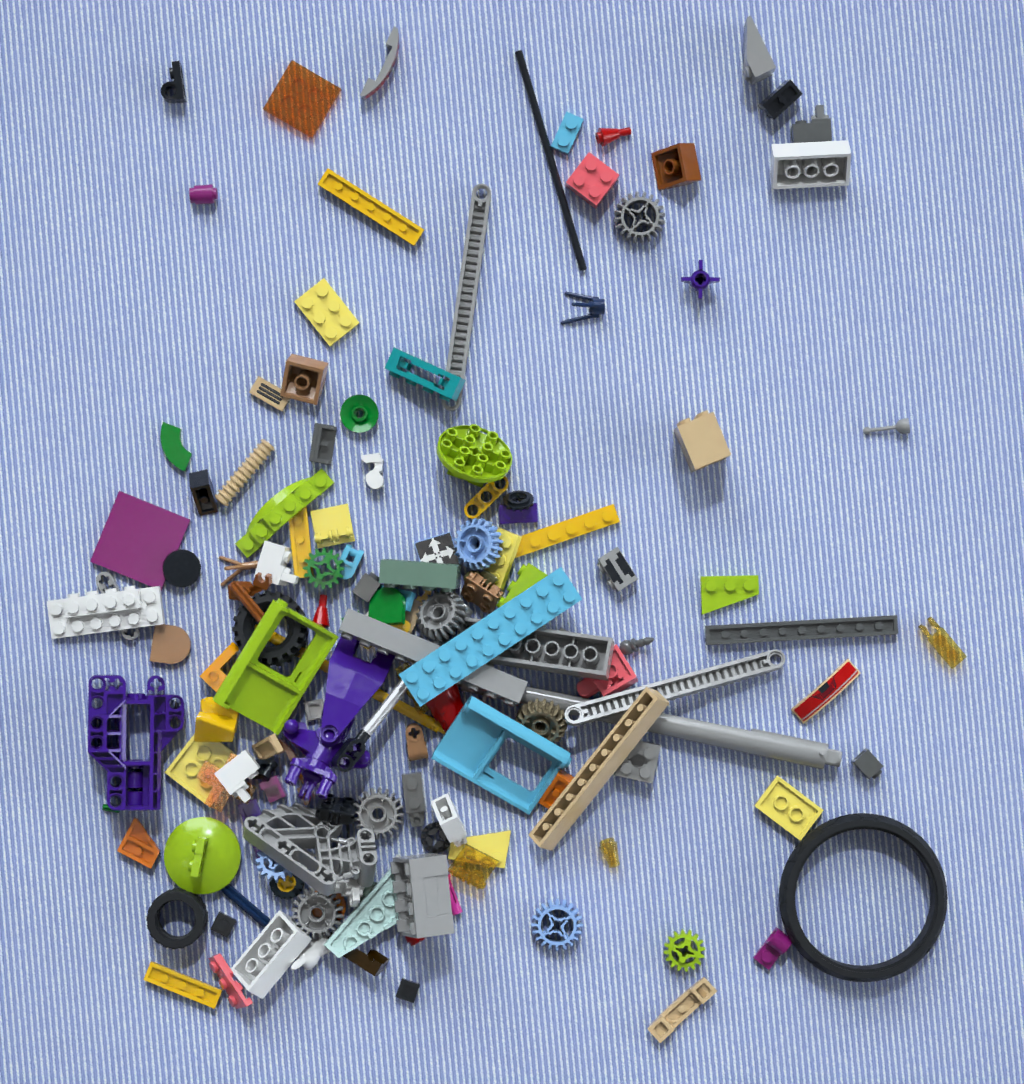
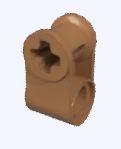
M417 723L409 724L406 728L409 761L428 758L422 727ZM411 728H415L416 731L419 730L417 737H413L412 734L408 733L411 732Z

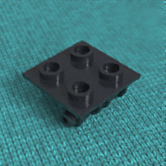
M328 793L327 799L319 798L315 817H318V820L328 821L331 812L330 822H332L334 813H337L336 823H338L339 814H341L340 824H353L357 809L354 803L359 801H355L351 797H335V795Z

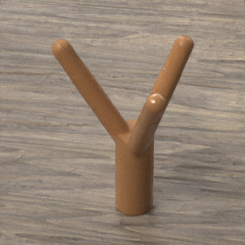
M219 556L220 560L234 564V566L224 567V570L238 569L220 585L223 587L243 570L257 568L258 560L241 563Z

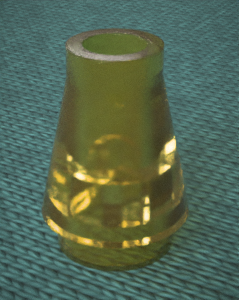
M614 838L600 841L599 849L609 868L619 866L618 846Z

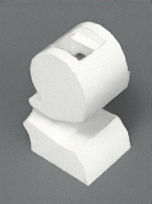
M380 453L361 455L362 460L366 464H374V469L366 474L367 484L372 489H380L384 485V478L380 474L383 471L384 460L381 458Z

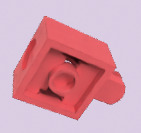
M616 644L613 650L608 681L584 678L577 683V691L583 698H589L599 691L604 697L622 692L638 682V679Z

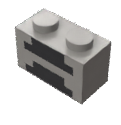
M618 547L598 559L599 563L597 566L602 574L606 572L610 578L607 582L612 590L617 589L619 592L638 580Z

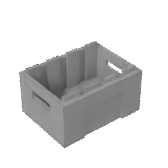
M425 853L392 858L393 862H390L391 874H394L395 881H392L393 893H396L397 901H394L395 913L398 912L399 920H396L397 932H400L402 936L412 938L455 933L448 880L447 855Z

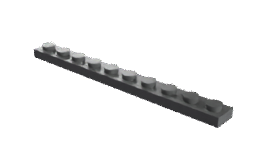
M897 615L705 626L706 645L898 634Z

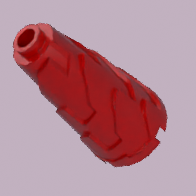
M454 684L425 703L445 733L464 706L457 684Z

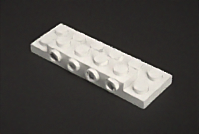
M135 585L126 586L124 591L117 592L116 588L105 589L103 594H98L97 590L86 592L87 596L80 597L79 593L67 594L68 598L46 601L51 639L165 624L160 586L136 589Z

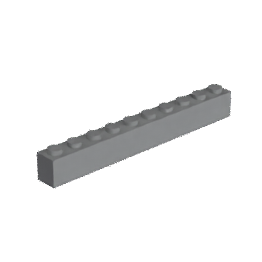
M349 608L338 633H341V637L347 640H352L353 638L360 641L359 644L364 647L370 648V646L377 648V652L388 655V653L395 655L396 660L404 663L407 660L415 664L441 647ZM484 664L456 684L460 685V683L468 685L467 688L474 692L480 690L485 692V696L491 699L500 698L504 704L513 707L514 705L518 706L528 682Z

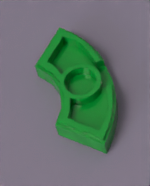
M163 422L160 434L163 451L173 465L186 472L192 453L187 451L182 445L180 437L182 429Z

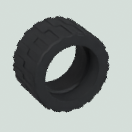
M181 888L169 889L158 896L149 907L148 915L146 916L147 929L151 937L155 939V942L165 948L182 949L188 945L190 946L202 935L207 925L208 911L206 910V905L197 894ZM180 900L187 903L193 909L195 924L188 934L173 936L163 929L159 917L162 908L168 902Z

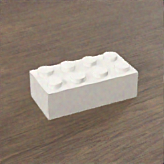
M848 140L771 144L770 178L773 189L849 186L851 150Z
M280 910L231 968L233 974L243 986L261 999L266 996L312 940L304 930L300 929V925H295L296 921Z

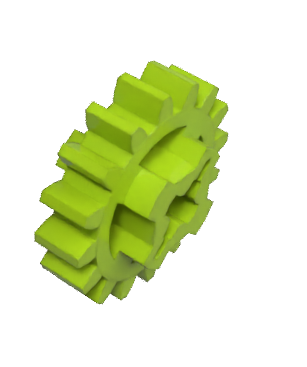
M681 929L680 934L673 931L674 937L668 936L670 942L664 943V946L668 947V949L663 950V953L669 955L665 958L666 961H672L671 967L677 965V971L684 967L685 972H688V967L690 966L694 970L695 963L701 964L699 958L705 957L701 953V951L705 950V947L700 946L703 940H697L699 936L697 933L692 936L690 929L687 933ZM683 938V941L674 943L676 940ZM691 940L695 942L697 950L690 946ZM684 946H687V949L690 952H685L684 955H682V952L679 949L684 948ZM671 950L677 952V960L672 956ZM690 957L694 958L690 962L685 963L686 959Z

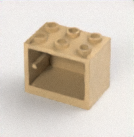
M708 410L697 414L694 420L687 418L677 423L674 433L691 473L726 459L731 455L714 412L708 413Z

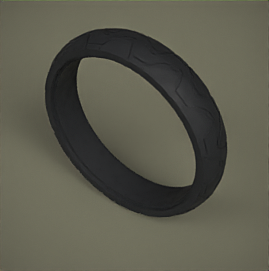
M856 813L839 816L826 821L810 831L789 856L779 887V907L782 922L789 939L797 951L822 972L853 982L885 980L897 976L916 965L925 957L938 939L947 911L948 897L945 876L941 864L931 847L918 833L907 825L877 814ZM872 829L898 837L916 853L928 876L930 907L922 931L905 951L882 963L863 966L850 965L827 957L809 942L797 917L795 906L796 885L805 862L822 843L847 831Z

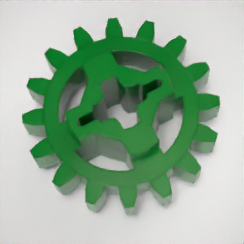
M323 548L322 552L315 549L316 554L309 553L311 559L304 560L308 564L303 567L308 572L304 577H310L308 583L310 584L314 581L315 588L319 584L322 589H325L326 585L333 588L332 583L339 584L337 578H343L340 571L345 570V568L340 567V564L344 561H338L339 554L332 555V549L329 553L326 552V548ZM325 555L324 560L320 562L314 561L317 557ZM332 559L336 563L337 570L333 569L331 566ZM326 563L327 568L330 571H332V573L324 572L322 574L321 569H319V567H317L316 564L324 565ZM311 567L315 568L317 572L316 578L312 575ZM325 576H333L331 580L322 582Z

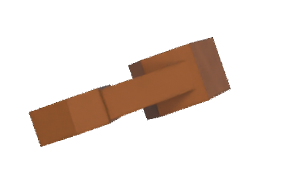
M258 572L255 575L253 585L248 581L238 582L252 597L254 594L267 590L271 586L272 574L268 573L265 575V580H263L261 577L262 573ZM233 581L228 585L229 599L240 601L230 589V586L236 582Z

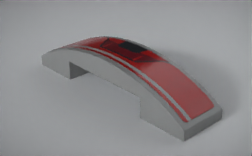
M393 27L386 42V47L391 51L376 81L368 78L360 94L363 100L376 93L393 70L399 50V33L396 27Z

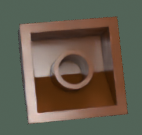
M678 143L651 153L658 190L685 186L701 181L694 143Z

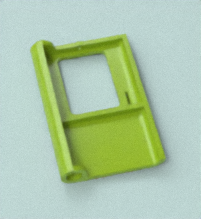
M280 598L277 601L273 599L212 699L220 706L235 710L271 730L276 735H279L284 723L289 719L338 639V636L287 607L288 603ZM284 616H288L315 631L313 639L288 677L258 661V657Z

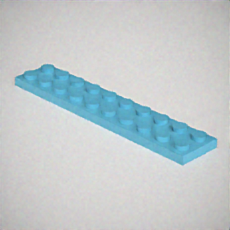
M560 567L398 675L421 707L582 600L562 567Z

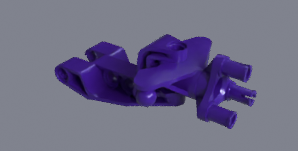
M340 637L329 660L325 701L319 728L317 731L308 730L305 722H297L295 719L287 720L282 728L284 737L306 756L305 758H292L289 764L290 769L284 779L286 784L296 786L300 773L303 775L304 783L297 795L299 799L302 800L304 793H306L303 801H309L312 791L318 783L320 785L315 795L321 799H327L332 785L335 784L338 778L330 769L331 767L333 768L332 758L344 744L343 741L356 719L355 716L377 690L383 686L395 655L390 653L384 655L376 652L374 659L370 663L354 656L360 641L353 638L352 640H347ZM365 750L352 769H364L369 766L370 753ZM344 757L341 758L339 761V766L341 768L346 765V759Z

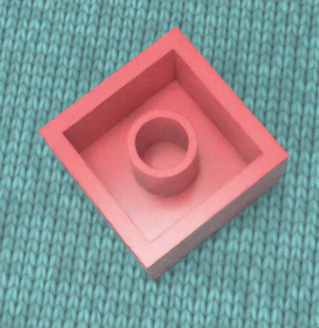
M589 152L566 181L565 186L596 209L617 182L620 175Z

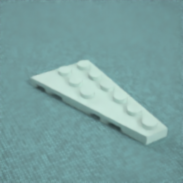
M391 868L323 944L336 957L340 958L365 941L396 924V920H399L398 912L395 913L394 901H397L396 893H393L392 881H395L394 874H391Z

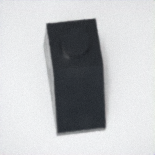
M208 469L189 473L190 489L199 516L218 512Z

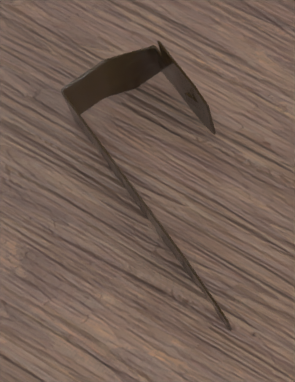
M356 948L343 955V957L373 976H378L390 960L376 950H370L368 954H365Z

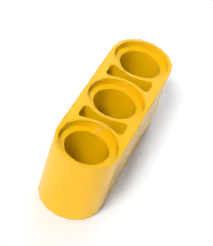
M506 477L502 478L506 482L504 488H496L495 482L487 483L465 505L464 513L469 519L478 518L507 490L509 482ZM482 493H491L492 499L489 502H483L481 500ZM471 505H475L478 508V513L474 516L467 513V509Z

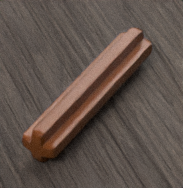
M238 581L234 582L230 589L259 623L264 612Z

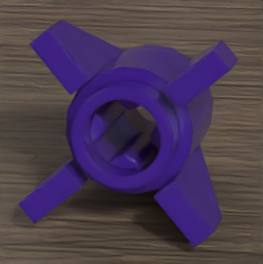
M699 260L698 270L691 277H681V282L690 284V287L697 291L698 299H702V291L709 284L720 282V277H709V274L703 271V260ZM696 279H701L702 284L699 285Z

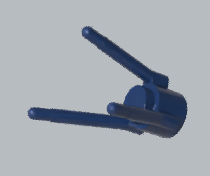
M566 291L565 295L590 300L589 303H572V306L588 307V311L592 312V314L567 319L560 323L564 325L585 319L599 318V314L605 313V299Z

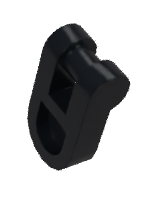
M256 759V762L260 765V768L257 770L259 774L252 779H262L268 782L272 776V771L276 770L278 764L271 759Z

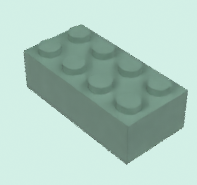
M382 559L380 560L379 583H384V587L389 588L403 585V589H417V586H422V590L427 591L441 588L442 592H455V589L460 588L462 565Z

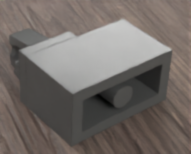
M824 105L815 106V116H811L810 123H807L806 120H800L791 126L792 143L832 141L831 118H829V115H824Z

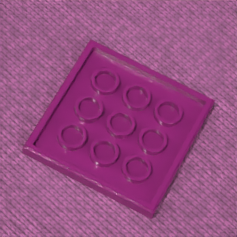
M119 491L90 562L148 586H160L162 591L166 581L163 575V561L169 553L179 550L191 520Z

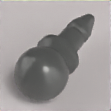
M646 637L639 640L634 638L631 641L624 640L620 643L619 649L622 654L630 655L634 651H638L640 647L652 643L654 638Z

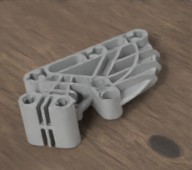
M294 803L293 807L279 804L277 809H263L262 814L259 816H251L245 819L243 837L246 841L322 895L328 896L333 894L336 882L340 880L345 881L352 878L357 880V883L362 887H370L374 882L378 858L374 833L368 828H362L357 832L356 840L353 837L348 839L339 837L337 839L342 831L340 814L338 823H336L337 813H334L332 822H330L331 813L329 814L328 821L318 820V817H315L316 809ZM332 842H338L337 847L332 849L330 847V844ZM302 849H315L316 859ZM334 871H338L339 875L342 876L337 877Z

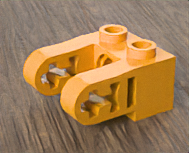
M234 642L200 675L215 692L218 691L227 676L223 672V667L239 651V647Z

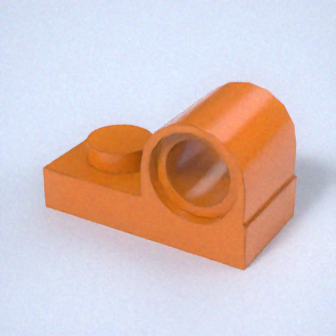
M560 769L538 803L549 809L574 776Z

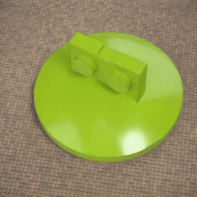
M476 424L448 428L439 437L436 451L439 460L448 469V475L463 479L482 488L484 483L498 481L508 474L512 465V454L496 432L480 428Z
M196 817L181 823L170 834L164 849V863L170 878L180 888L194 894H210L227 886L236 876L241 863V847L237 836L228 825L215 818Z

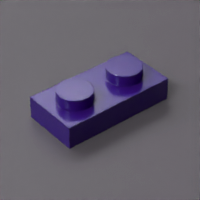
M533 503L529 510L523 509L522 512L520 510L513 512L512 509L508 510L506 506L499 505L500 524L538 522L537 503Z

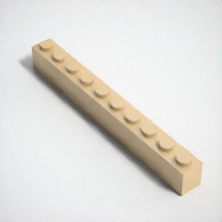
M645 687L529 833L530 838L540 848L551 851L554 849L669 705V702L657 690Z

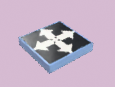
M451 531L414 542L420 562L461 565L458 561L459 557L455 555L457 550L453 548L455 544Z

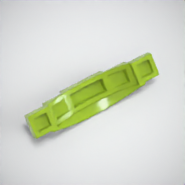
M321 468L312 477L299 480L282 489L257 512L247 529L246 535L235 543L236 546L247 558L251 557L262 547L264 541H268L297 513L334 484L333 480Z

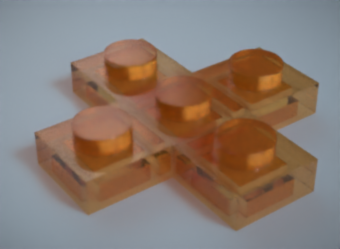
M231 752L225 765L234 759L237 754ZM205 760L196 778L213 786L204 804L222 812L230 796H234L228 793L214 774L221 768ZM247 782L249 787L246 790L252 797L257 787ZM239 796L234 797V798H236V799L242 801V799H241Z

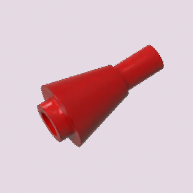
M598 128V132L595 133L596 141L603 147L622 136L631 135V128Z
M320 595L319 607H317L312 621L324 628H328L330 624L326 608L327 595Z

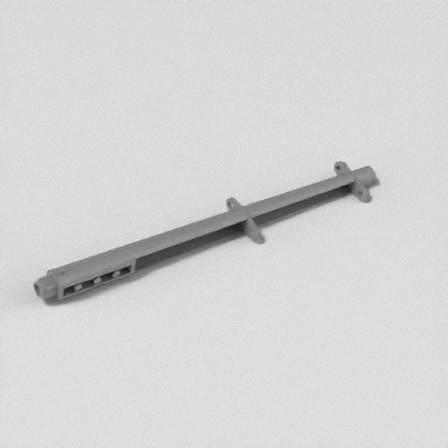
M486 663V665L494 667V664ZM463 683L458 685L461 687V691L483 695V699L479 698V700L486 703L487 696H485V692L469 690L467 688L468 685ZM526 686L520 704H528L529 700L535 702L537 698L539 701L546 699L548 703L553 700V705L559 704L560 710L565 712L571 705L593 699ZM576 711L569 713L570 715L579 716ZM661 713L647 731L823 769L825 765L839 767L842 758L841 751L829 749V744L758 729H751L750 731ZM618 714L615 717L611 716L608 719L604 718L600 721L616 725L624 714Z

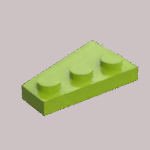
M758 575L701 576V615L758 595Z

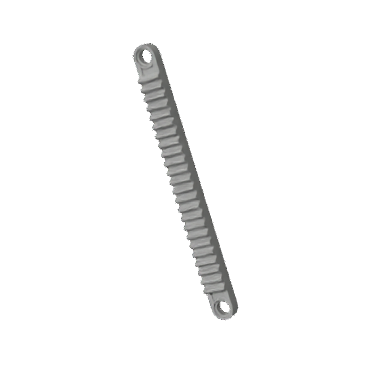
M478 184L472 191L446 366L447 372L465 379L491 201V190L486 184ZM479 189H485L487 196L484 199H479L476 196V192ZM463 388L455 406L449 407L446 404V400L442 399V405L446 410L455 411L460 407Z
M770 650L571 705L565 710L564 720L570 726H579L590 722L593 723L597 720L600 721L604 718L608 719L611 716L615 717L618 714L622 715L626 713L645 687L657 690L669 701L742 680H748L749 678H755L756 676H762L763 674L781 669L786 660L785 655L780 650ZM771 656H778L781 662L777 665L771 663ZM576 711L579 714V719L573 721L569 718L568 714Z

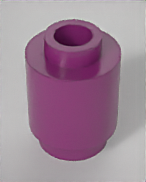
M213 184L196 185L194 188H189L190 202L196 205L215 203V199H218L217 188H214Z

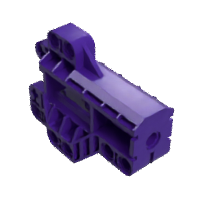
M94 675L89 680L88 753L107 771V805L112 810L161 809V751L183 728L184 700L176 694H165L164 680L158 675L151 676L148 679L147 696L144 693H128L126 695V682L120 675ZM105 678H109V683L119 679L122 685L119 686V689H115L114 685H108L109 689H105ZM94 679L102 680L103 686L100 689L92 687ZM154 679H158V682H161V686H158L157 691L163 690V694H148V690L154 692V687L150 685L151 682H154ZM100 698L103 701L102 706L94 708L91 704L93 699ZM173 698H178L181 702L180 706L176 709L170 707V701ZM127 704H149V759H126ZM174 717L180 719V725L177 728H172L169 724L170 720ZM99 718L102 720V725L94 727L91 724L92 720ZM119 718V730H107V719ZM107 735H119V747L107 746ZM100 738L102 740L101 745H92V739ZM128 768H143V772H128ZM114 776L120 777V784H111V778ZM128 788H143V791H128ZM119 796L121 798L120 803L112 804L110 802L111 797Z

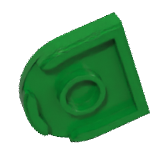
M383 587L379 589L370 600L368 616L388 625L405 624L406 601L404 596L395 588Z

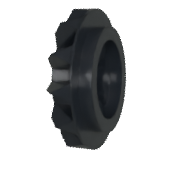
M513 491L504 496L503 505L508 510L512 509L513 512L516 510L522 512L523 509L529 510V507L533 506L534 497L526 491Z
M438 822L430 823L423 829L421 842L423 847L430 853H440L449 847L450 842ZM440 830L439 837L444 841H437L433 846V839L428 834L435 835Z

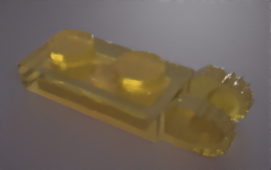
M930 616L927 619L928 623L936 632L931 635L922 624L918 628L928 638L926 640L942 659L953 669L967 656L943 627H940Z

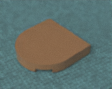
M155 625L150 661L166 664H176L183 661L191 650V640L186 631L173 625Z

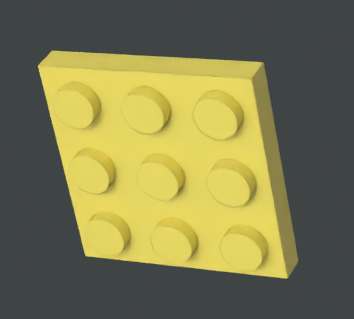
M193 735L164 773L208 807H211L225 790V787L214 773L234 759L237 754L221 742H194Z

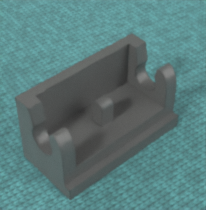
M315 423L309 457L310 462L331 465L337 427Z

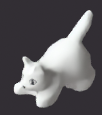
M323 932L324 937L321 939L319 933L316 934V938L312 939L296 958L297 960L292 964L291 970H296L301 966L305 970H311L317 965L320 957L331 952L323 945L328 940L325 932Z

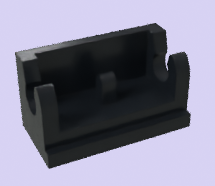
M791 79L785 80L758 107L767 113L766 116L775 120L802 95V92Z

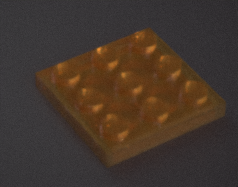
M291 60L263 110L313 139L340 94L341 88Z

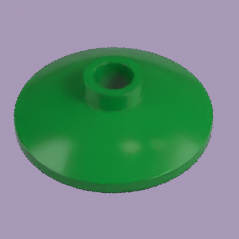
M360 394L353 395L345 400L340 411V417L344 426L356 433H363L372 429L377 423L379 416L376 403L370 397ZM362 411L363 417L358 418L356 413Z

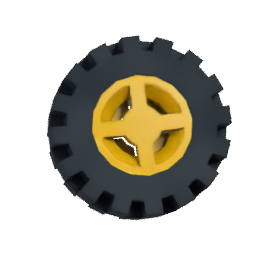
M293 873L292 877L285 876L286 881L279 878L278 883H276L275 879L272 878L269 882L271 891L276 897L288 900L296 897L302 891L305 882Z

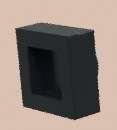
M219 911L211 930L228 938L237 920Z
M402 978L396 997L414 1003L420 984Z

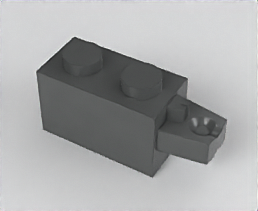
M422 771L403 773L402 783L406 813L409 814L412 827L423 826L426 804Z

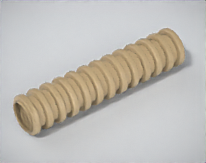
M265 439L260 440L261 443H258V447L253 449L254 452L249 453V458L246 457V461L241 463L242 466L237 468L238 471H234V476H230L231 479L226 481L227 484L222 486L223 489L218 490V495H214L215 499L224 506L228 507V502L233 501L232 498L237 496L236 493L240 492L239 489L244 487V483L247 484V480L252 478L251 475L256 473L255 470H259V465H263V461L267 460L266 457L271 455L270 452L275 451L274 447Z

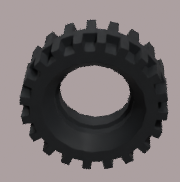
M265 591L264 594H254L255 597L252 598L264 614L273 599L277 601L280 598L288 603L287 607L305 616L300 606L291 597L285 596L281 592L271 593L270 591ZM239 606V613L233 618L235 621V625L232 627L235 635L234 641L240 651L243 650L254 632V626L257 622L245 606ZM284 616L289 626L286 639L280 645L264 647L258 657V661L268 667L270 665L279 667L284 662L290 663L292 661L291 658L295 655L298 657L300 649L306 645L305 639L309 635L306 626L288 616Z

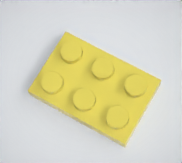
M325 278L294 301L330 347L360 324Z
M776 775L754 805L800 841L824 811L778 775Z

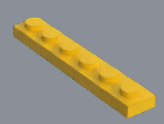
M327 168L318 182V186L413 246L416 245L425 231L329 168Z
M614 504L522 535L515 558L619 523L620 520Z

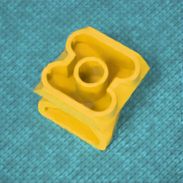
M213 697L201 699L200 712L195 722L194 742H233L237 732L239 713L231 708L226 709L212 700Z

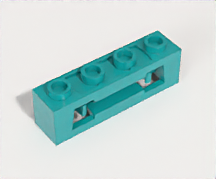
M395 347L385 366V369L390 371L389 375L398 379L400 376L407 378L405 382L415 387L418 383L423 386L422 390L433 394L434 391L440 393L439 398L448 402L450 399L457 401L466 381ZM405 358L411 360V364L406 362ZM413 364L442 377L438 384L445 388L442 390L439 388V385L407 371L405 373L402 371V368L410 371ZM446 376L450 378V380L447 381L443 379V377Z

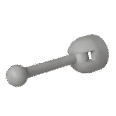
M900 419L894 426L865 427L863 433L868 435L870 432L896 429L899 433L907 434L910 433L909 419Z

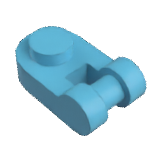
M349 544L345 546L339 559L344 561L340 564V567L345 568V570L340 571V574L343 575L341 579H350L354 575L364 555V551L353 549L352 545ZM348 555L355 557L353 563L346 560Z

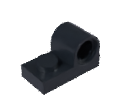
M173 61L169 72L170 78L174 79V81L166 82L162 85L161 95L168 103H184L187 101L182 64L180 61ZM169 89L176 90L175 95L172 97L166 96Z

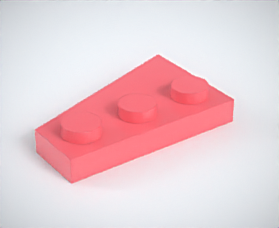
M219 953L208 958L211 970L217 973L220 979L218 980L219 985L223 990H226L229 996L228 1001L230 1005L235 1007V1009H239L252 1004L253 1002L250 997L246 999L243 995L242 990L244 988L242 985L233 980V972L222 955Z

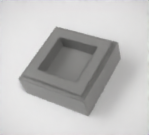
M323 698L304 702L308 721L321 719L324 705Z

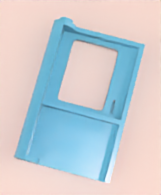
M472 695L465 702L431 759L529 815L558 771L564 767L567 768L572 760L570 757L571 753ZM507 738L517 741L552 762L535 790L530 791L489 767L490 762Z

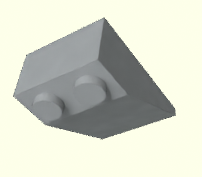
M749 16L744 24V71L742 72L747 82L750 81L751 85L772 76L776 66L752 17Z

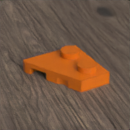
M137 818L133 819L117 850L150 869L161 852Z

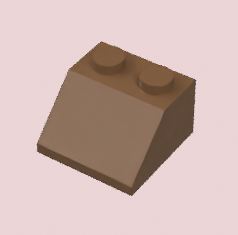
M291 354L286 360L280 396L317 405L326 380L329 363Z

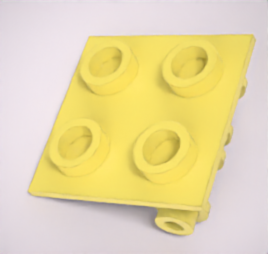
M348 504L310 511L318 549L355 541Z

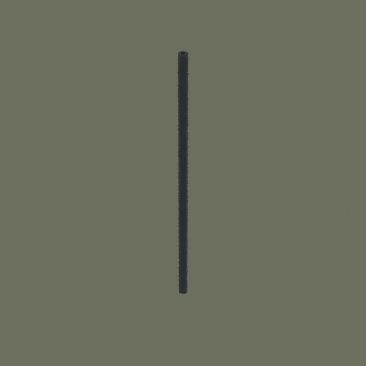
M522 50L515 52L578 267L580 271L587 269L524 55Z

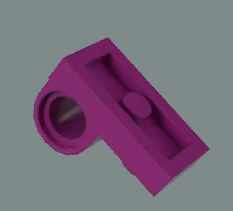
M776 927L753 958L769 970L779 956L783 955L791 946L792 942L789 936Z

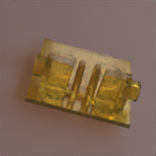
M465 844L448 868V872L452 874V877L455 876L462 879V882L466 880L468 885L471 883L478 890H483L486 886L485 881L495 869L499 860Z

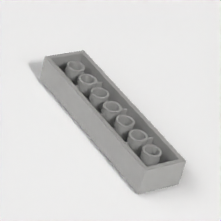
M464 618L465 624L460 625L461 630H458L457 635L481 619ZM538 628L487 663L608 681L615 643L613 638Z

